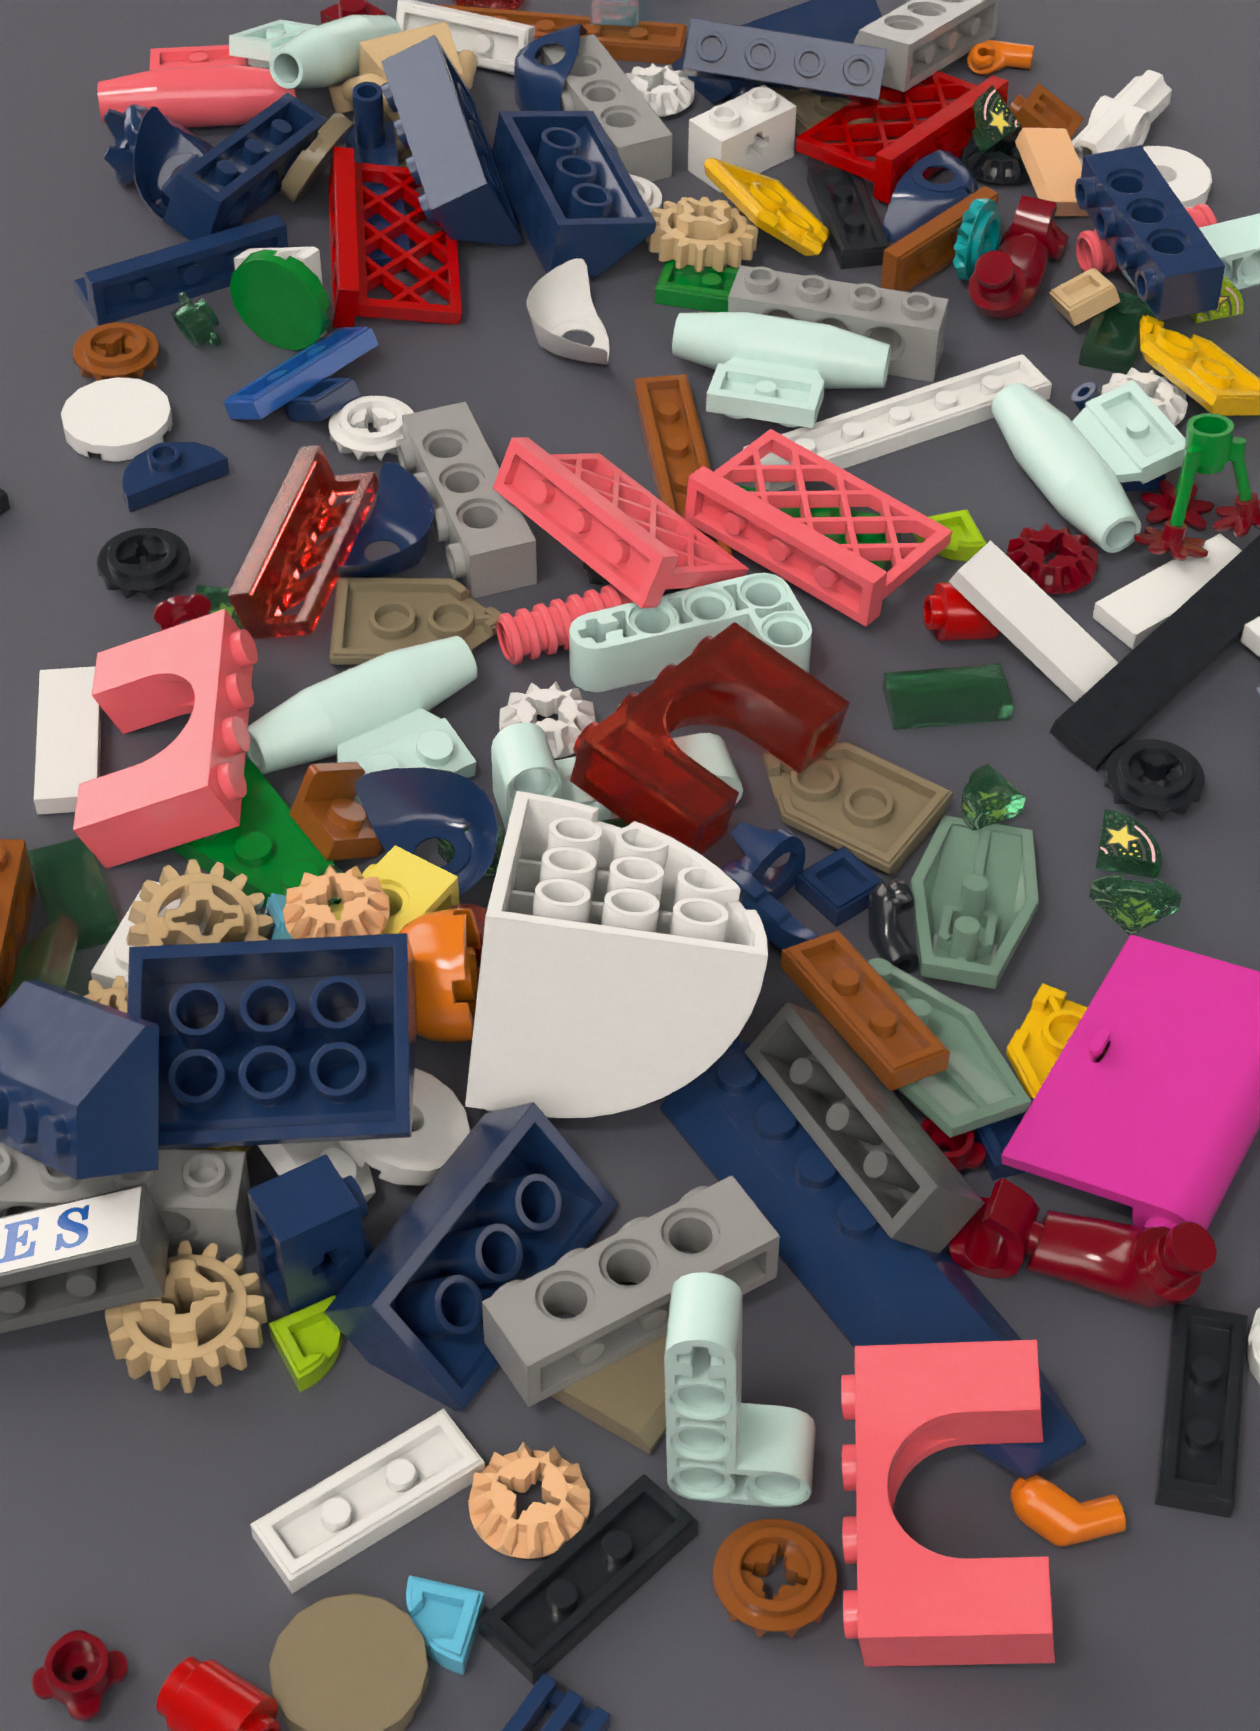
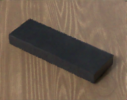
M829 164L808 167L807 183L823 225L828 229V238L840 269L883 265L884 249L888 248L890 244L863 178Z
M1184 1304L1174 1305L1170 1327L1155 1505L1227 1518L1231 1517L1235 1505L1248 1315Z
M643 1474L478 1620L479 1634L534 1685L543 1673L546 1674L698 1535V1521L648 1476Z

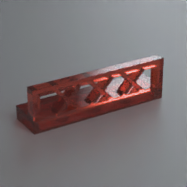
M321 445L300 447L228 593V597L242 625L251 634L253 639L313 634L339 577L336 569L344 566L377 494L379 481L375 472L334 476ZM354 494L349 499L333 507L337 496ZM339 527L336 533L318 544L315 543L317 538L333 528ZM319 563L322 564L319 570L298 581L301 574ZM304 601L299 614L281 616L283 612Z

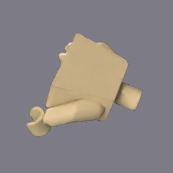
M446 21L359 42V76L347 79L342 85L328 87L336 113L353 111L352 90L357 84L374 82L381 86L388 82L381 63L382 60L433 35H436L469 90L472 88L478 64L477 56L473 51L467 49L459 52L456 51ZM383 94L384 112L393 121L399 119L398 112L394 113L391 110Z

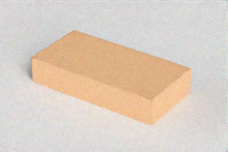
M1022 127L1015 143L1037 197L1056 202L1057 210L1054 216L1089 217L1085 209L1082 210L1076 200L1075 183L1078 178H1081L1082 165L1065 128Z

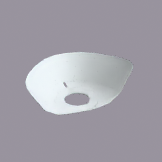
M583 259L569 260L539 279L529 291L527 307L536 339L542 348L556 355L573 360L607 365L610 351L609 338L603 323L597 316L591 299L587 265ZM575 330L585 331L594 337V343L592 346H586L565 339L563 336Z

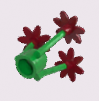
M1207 413L1199 414L1189 419L1184 459L1177 486L1174 487L1167 480H1161V495L1156 493H1144L1141 495L1142 502L1154 508L1147 514L1146 521L1151 524L1166 521L1163 531L1146 526L1144 529L1145 534H1134V540L1143 546L1149 547L1148 549L1151 554L1161 555L1170 551L1171 556L1178 561H1184L1188 556L1193 558H1205L1208 556L1209 551L1202 548L1205 540L1185 537L1188 526L1199 531L1205 530L1207 523L1201 515L1209 513L1214 509V503L1210 501L1194 500L1198 490L1197 485L1193 484L1196 472L1200 474L1219 473L1229 461H1232L1238 496L1234 499L1236 506L1216 508L1217 516L1222 519L1213 524V529L1216 531L1234 529V535L1238 538L1247 535L1252 525L1260 530V499L1258 500L1257 494L1251 492L1245 463L1246 439L1233 436L1234 424L1229 418L1219 414Z

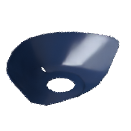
M582 24L548 33L533 40L519 50L514 64V89L516 104L521 111H561L562 90L565 80L576 60L580 36L588 33ZM549 44H560L564 47L565 55L559 62L553 65H541L536 61L541 56V47Z
M152 106L144 114L136 136L133 154L134 180L142 199L152 212L164 220L167 208L163 205V201L159 204L156 203L158 199H162L161 186L172 176L173 171L183 165L192 155L195 156L197 154L201 157L203 154L169 123L157 107ZM241 221L234 227L242 225L243 221Z
M938 150L917 161L899 180L882 224L889 242L895 243L971 195L967 193L965 188H968L971 194L979 190L976 178L969 168L950 151ZM931 167H943L952 171L954 179L945 184H935L924 179L922 173Z
M385 462L382 466L376 504L368 521L358 531L350 544L345 566L336 569L340 578H375L390 575L419 564L424 557L434 518V503L426 488L413 474L394 462ZM377 541L392 542L400 550L397 553L375 561H369L364 556V549L369 544Z
M418 767L393 768L370 772L362 775L356 781V792L370 825L387 853L396 845L414 854L420 843L428 839H444L454 847L455 855L448 864L440 868L458 877L459 896H462L474 886L492 864L497 848L498 821L495 808L485 791L467 777L448 770ZM470 822V827L467 831H464V827Z

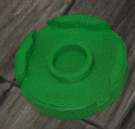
M264 249L253 252L232 273L229 288L233 305L241 319L259 338L278 348L296 351L311 346L326 331L330 323L327 314L330 301L319 278L303 262L292 256L285 260L280 256H274L277 252L275 250Z

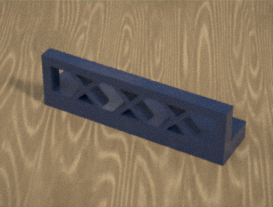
M277 214L84 272L85 277L74 280L75 292L96 324L100 326L230 286L232 273L235 271L234 257L249 248L288 247L286 224Z

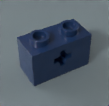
M327 1154L247 1190L260 1274L286 1316L335 1295L337 1297L372 1254L373 1250L370 1240L361 1222V1218L368 1215V1206L363 1192L351 1175L344 1178L340 1176Z

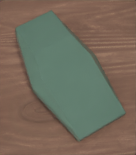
M944 815L910 884V890L913 895L912 900L915 903L912 909L920 976L996 989L1038 908L1039 898L1033 830L984 822L986 826H983L980 821L973 820L979 827L976 829L969 819Z
M873 958L868 961L950 1051L947 1070L896 1089L901 1095L950 1138L1028 1110L1032 1102L974 1011L895 967L885 959Z

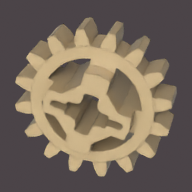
M682 197L678 201V205L665 201L663 209H652L651 214L656 221L655 232L646 238V242H649V252L659 253L658 260L661 262L673 259L676 261L675 268L678 269L686 265H693L696 272H702L704 267H712L717 272H723V266L725 267L726 264L739 268L741 259L751 260L753 258V251H756L758 227L747 216H744V213L738 207L731 209L728 201L716 200L710 202L708 197H702L700 201H697L692 197Z
M191 859L188 862L184 875L179 876L174 868L167 865L163 867L159 879L160 885L148 879L143 883L139 895L142 901H133L128 920L135 925L130 926L126 942L129 946L141 947L268 940L264 936L269 934L273 918L268 915H257L265 897L263 893H254L246 896L243 892L248 878L242 873L230 882L223 878V863L217 862L213 866L211 873L205 874L201 873L197 860ZM181 899V905L178 909H166L164 916L158 917L159 913L168 904Z
M181 1241L178 1255L167 1257L164 1296L106 1309L105 1319L113 1355L116 1360H126L128 1373L131 1378L135 1380L150 1370L154 1390L162 1391L168 1385L171 1378H177L181 1381L184 1393H192L196 1377L206 1375L208 1380L216 1387L223 1384L221 1368L226 1364L242 1371L247 1367L244 1347L261 1348L263 1338L260 1325L267 1322L265 1299L261 1293L259 1277L256 1272L245 1273L244 1261L241 1255L237 1253L221 1262L218 1244L210 1243L202 1255H194L189 1241Z

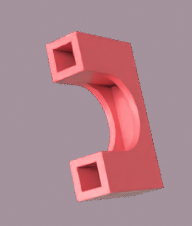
M226 609L97 653L92 697L122 734L180 715L191 714L188 723L177 738L154 757L135 766L79 784L73 831L106 869L240 826L242 798L245 797L247 792L244 767L246 752L250 749V736L248 732L249 709L254 704V694L251 686L253 664L257 663L258 653L251 634L246 629L240 630Z
M1037 1340L855 1346V1374L842 1375L843 1419L844 1421L855 1420L856 1444L842 1445L844 1491H856V1516H843L842 1522L845 1564H857V1590H844L845 1638L859 1640L865 1667L1055 1663L1049 1557L972 1559L947 1557L918 1544L903 1530L894 1516L895 1499L902 1482L918 1463L937 1451L959 1445L1043 1442Z

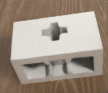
M762 85L690 119L688 171L721 193L722 191L705 174L704 163L707 158H715L756 173H761L794 157L797 106L777 94L774 90Z

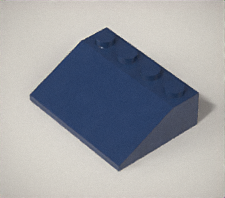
M407 933L129 947L127 1013L159 1025L158 1150L411 1137L417 1020L415 959Z

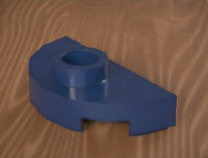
M164 442L153 445L148 450L135 456L124 469L121 484L124 500L129 512L228 474V458L215 448L196 442Z

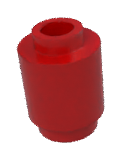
M950 582L937 583L932 595L925 596L923 603L924 624L927 630L934 631L938 641L996 639L998 634L1002 633Z
M194 1656L184 1659L169 1674L157 1698L156 1710L158 1714L166 1718V1725L169 1731H280V1722L276 1720L278 1713L277 1700L214 1659L204 1662Z

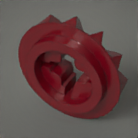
M1044 523L1039 531L1023 527L1020 536L1009 541L1006 555L1047 594H1066L1077 591L1088 585L1095 577L1098 550L1089 546L1087 535L1073 536L1069 525L1061 530H1055L1047 523ZM1050 553L1060 554L1055 556L1054 559H1050L1048 564H1044L1045 557L1049 556Z

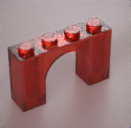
M734 622L715 637L708 635L703 638L692 654L678 665L674 663L667 665L659 673L654 683L641 693L632 692L627 695L616 711L601 723L594 721L587 725L574 744L573 751L577 755L570 781L629 825L634 821L644 824L672 837L702 855L726 835L739 792L685 754L676 745L669 733L685 726L698 724L725 727L748 737L800 774L836 744L850 702Z

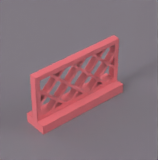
M772 429L768 430L714 472L702 466L688 478L685 520L865 627L880 616L882 601L946 548L951 541L952 530ZM772 452L790 462V465H761L760 460ZM823 481L834 487L835 490L806 491L804 482ZM754 482L756 492H748L734 483ZM765 482H794L796 491H766ZM839 507L841 516L811 517L810 508ZM850 507H869L880 513V516L852 517ZM777 508H799L801 518H793ZM884 533L886 538V544H858L856 534ZM896 533H915L926 540L923 543H898ZM822 534H845L847 544H838ZM869 561H891L892 568L887 572Z
M528 437L511 438L493 489L640 608L658 607L665 589L700 587L746 576L749 568L600 453L549 454Z

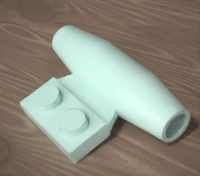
M349 15L318 26L280 19L229 35V55L248 58L250 66L269 67L272 78L283 88H324L359 76V42L402 31L399 24L392 17L386 15Z
M703 312L678 314L673 333L672 354L673 356L715 370L707 391L706 412L724 414L734 419L750 418L776 422L785 427L801 426L814 428L824 398V389L885 387L890 365L891 345L829 324L750 312Z
M1134 380L1085 402L1086 407L1073 421L1023 383H1014L1003 388L994 398L991 410L1018 464L1057 512L1104 551L1114 553L1130 546L1135 541L1134 534L1140 533L1141 522L1120 483L1140 481L1144 484L1182 466L1186 442L1184 436Z
M459 636L444 638L380 655L301 690L248 725L250 749L247 751V754L262 774L337 755V763L358 762L365 770V774L393 768L425 767L448 770L467 778L475 776L477 761L445 717L441 719L428 712L477 678V666L474 656L466 642ZM356 793L354 799L357 801L358 804L362 806L359 796Z

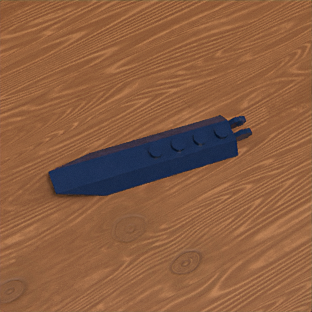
M737 1036L725 1053L705 1072L684 1087L671 1093L660 1106L662 1113L718 1181L731 1175L736 1179L780 1235L779 1257L854 1349L855 1346L1021 1340L1014 1329L958 1264L952 1260V1257L945 1249L940 1253H936L893 1240L889 1237L744 1051L751 1043L745 1042L741 1044ZM1040 1368L1043 1442L967 1445L1024 1480L1033 1477L1086 1444V1439Z

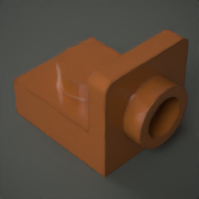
M1038 83L1027 98L1018 93L1005 110V120L1008 122L1009 116L1012 113L1011 122L1013 124L1011 123V127H1005L1004 129L1007 133L1013 134L1019 126L1021 128H1065L1071 139L1085 118Z
M358 762L310 765L289 813L326 861L378 857L382 847L370 825L364 808L354 799L357 793L356 781L365 774V770Z

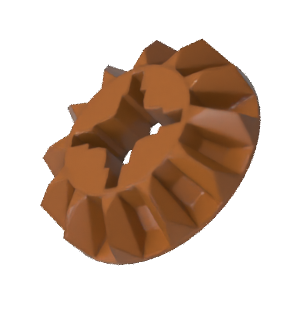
M124 322L108 323L94 327L82 334L73 346L74 364L78 365L81 376L87 378L94 377L96 381L117 377L142 380L144 371L156 368L157 356L160 355L158 340L150 330L140 325Z
M776 1518L749 1522L733 1531L717 1551L713 1564L714 1597H718L726 1608L731 1623L737 1620L752 1627L759 1638L769 1631L785 1632L792 1639L801 1627L811 1622L819 1624L831 1600L835 1598L837 1584L835 1561L824 1541L812 1530L799 1523ZM778 1556L784 1557L785 1581L792 1585H782L778 1590V1594L773 1595L772 1600L765 1599L766 1593L763 1592V1580L757 1576H767L771 1566H776Z

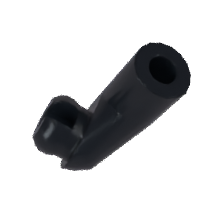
M894 879L887 885L880 882L868 896V937L881 959L889 961L895 967L909 974L917 967L919 960L900 929L897 915L911 911L915 904L912 900L913 895L908 884L902 879Z

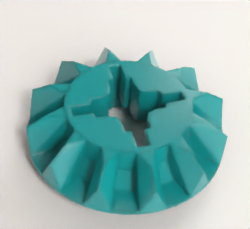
M976 198L970 204L969 209L963 214V222L961 227L957 229L958 237L953 246L956 250L953 264L959 279L969 281L975 271V265L979 257L987 252L998 250L1002 220L998 212L997 203L994 200Z

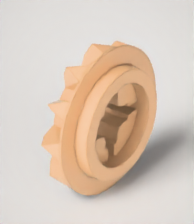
M330 864L325 874L321 876L304 872L300 886L287 889L286 905L283 909L284 923L293 939L381 934L388 923L390 914L389 897L383 892L379 878H364L357 865L346 873H337ZM331 898L342 900L344 911L341 912V920H335L334 913L330 912L328 900H331Z
M523 1442L516 1452L508 1453L504 1456L494 1451L489 1465L481 1473H474L472 1489L468 1500L470 1519L480 1538L494 1550L515 1558H542L554 1554L585 1526L590 1510V1489L587 1488L583 1479L579 1463L570 1464L560 1456L555 1446L548 1452L532 1450ZM537 1480L542 1481V1500L546 1504L533 1502L527 1511H522L517 1520L516 1494L512 1491L525 1493L531 1484L535 1485Z

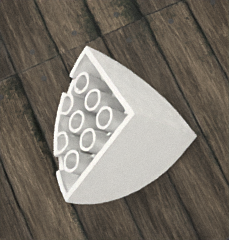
M516 791L485 918L465 1107L485 1109L488 1112L534 1102L544 1115L549 1118H588L610 1115L638 1108L659 1100L684 1087L705 1072L725 1053L750 1017L761 991L767 965V936L761 918L756 910H746L739 902L741 890L739 886L720 868L693 849L644 824L634 821L629 826L619 828L598 821V808L551 796Z

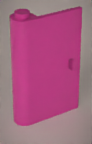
M1131 934L1001 1154L1002 1164L1132 1207L1133 1225L1148 1228L1164 1226L1172 1229L1181 1222L1192 1221L1208 1230L1260 1129V971ZM1106 1048H1107V1049H1108L1107 1052L1105 1053L1103 1059L1099 1062V1060L1101 1059L1103 1053L1105 1052V1050H1106Z

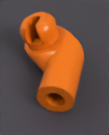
M987 40L977 43L971 48L967 57V64L975 74L982 76L990 75L1005 67L1030 70L1034 45Z
M1034 1475L1027 1480L1019 1477L1011 1488L1010 1500L1016 1516L1034 1532L1058 1547H1066L1120 1533L1126 1529L1125 1513L1120 1500L1115 1494L1079 1503L1054 1483L1045 1480L1039 1475Z

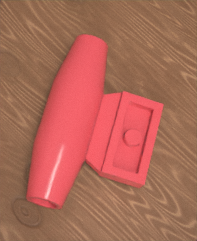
M229 45L151 49L149 71L98 82V102L102 122H105L104 116L109 109L124 113L128 106L137 104L147 108L157 107L164 116H168L186 128L243 125L287 92L297 98L296 88L287 89L279 86L272 78L270 69L249 67L248 58L229 55Z

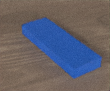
M367 326L340 327L227 397L223 404L230 419H263L379 345L372 328H367Z

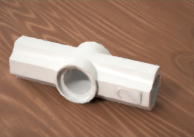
M1147 70L1142 76H1135L1115 98L1104 95L1097 101L1090 115L1088 125L1072 141L1081 165H1083V156L1143 145L1151 123L1170 104L1172 89L1167 86L1162 74Z

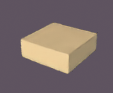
M1095 268L1089 269L1049 292L1054 308L1073 326L1121 302L1116 286Z

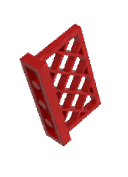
M937 70L933 75L920 82L924 85H915L905 92L881 85L879 100L885 98L890 103H902L879 105L878 100L877 105L850 102L796 137V151L874 182V198L889 204L899 180L917 161L938 150L950 151L958 158L963 155V148L967 146L969 137L982 136L984 130H990L994 133L998 130L997 127L988 125L992 120L989 109H991L994 99L999 95L1000 98L995 102L993 111L997 114L1001 110L1005 112L1007 109L1009 81L992 75L979 85H975ZM995 89L996 92L992 94V96L990 97V99H989V101H988L987 107H986V120H985V119H984V107H985V103H986V100H987L988 96L990 95V93ZM945 99H956L951 101H945ZM935 100L934 102L911 103V101ZM873 118V123H847L856 119ZM916 118H928L927 120H916ZM907 119V121L882 122V120ZM900 137L898 139L887 140V138ZM859 139H878L875 141L852 142V140ZM842 140H843L842 143H824V142H826V141H842ZM862 157H875V161L872 162ZM943 167L928 168L924 170L922 176L924 179H928Z
M338 146L333 147L328 181L332 327H354L355 316L460 325L462 308L457 240L450 239L439 222L435 224L442 230L432 236L417 226L418 223L427 218L418 199L420 194L415 191L419 186L415 183L408 167L358 163L354 160V148ZM363 182L381 183L390 190L378 196L364 186ZM402 198L416 210L404 216L393 208L391 204ZM377 213L391 225L379 231L367 222L366 219ZM404 233L418 245L409 251H405L392 240ZM379 248L392 258L393 261L381 267L367 255ZM430 253L441 261L444 266L433 272L418 260ZM406 269L420 281L408 288L395 278L394 275ZM378 285H382L395 297L390 300L368 298L367 292ZM432 289L447 300L448 305L431 304L420 296Z

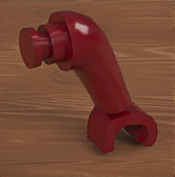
M1022 195L1013 223L1002 236L999 251H990L979 257L975 265V271L969 280L968 291L972 303L981 314L991 318L1011 319L1021 315L1032 304L1044 278L1048 259L1060 260L1069 236L1053 221L1057 210L1056 202Z
M1003 1177L994 1184L990 1198L980 1197L984 1204L950 1241L949 1248L952 1260L979 1276L995 1279L1016 1275L1023 1263L1025 1254H1028L1030 1257L1027 1270L1149 1308L1179 1304L1195 1294L1201 1283V1273L1213 1266L1217 1253L1214 1240L1209 1232L1201 1225L1192 1221L1181 1222L1172 1229L1164 1226L1148 1228L1048 1210L1043 1221L1039 1222L1037 1217L1040 1208L1033 1198L1023 1189Z

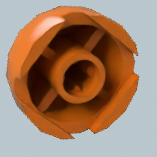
M471 908L447 909L421 915L404 925L399 932L408 934L415 959L416 1035L430 1041H472L480 973L473 947H481L475 915Z

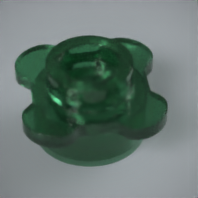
M183 291L180 292L177 297L182 305L173 311L171 315L182 334L197 348L208 339L215 347L220 345L221 341L214 331V328L220 322L211 307L201 298L193 303Z

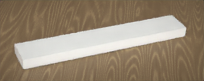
M1021 354L817 422L814 428L801 427L781 435L844 469L994 418L991 410L992 402L996 395L1008 385L1023 383L1045 400L1050 399L1052 383ZM772 452L760 460L761 465H790V462ZM765 482L766 490L779 491L794 486V482Z

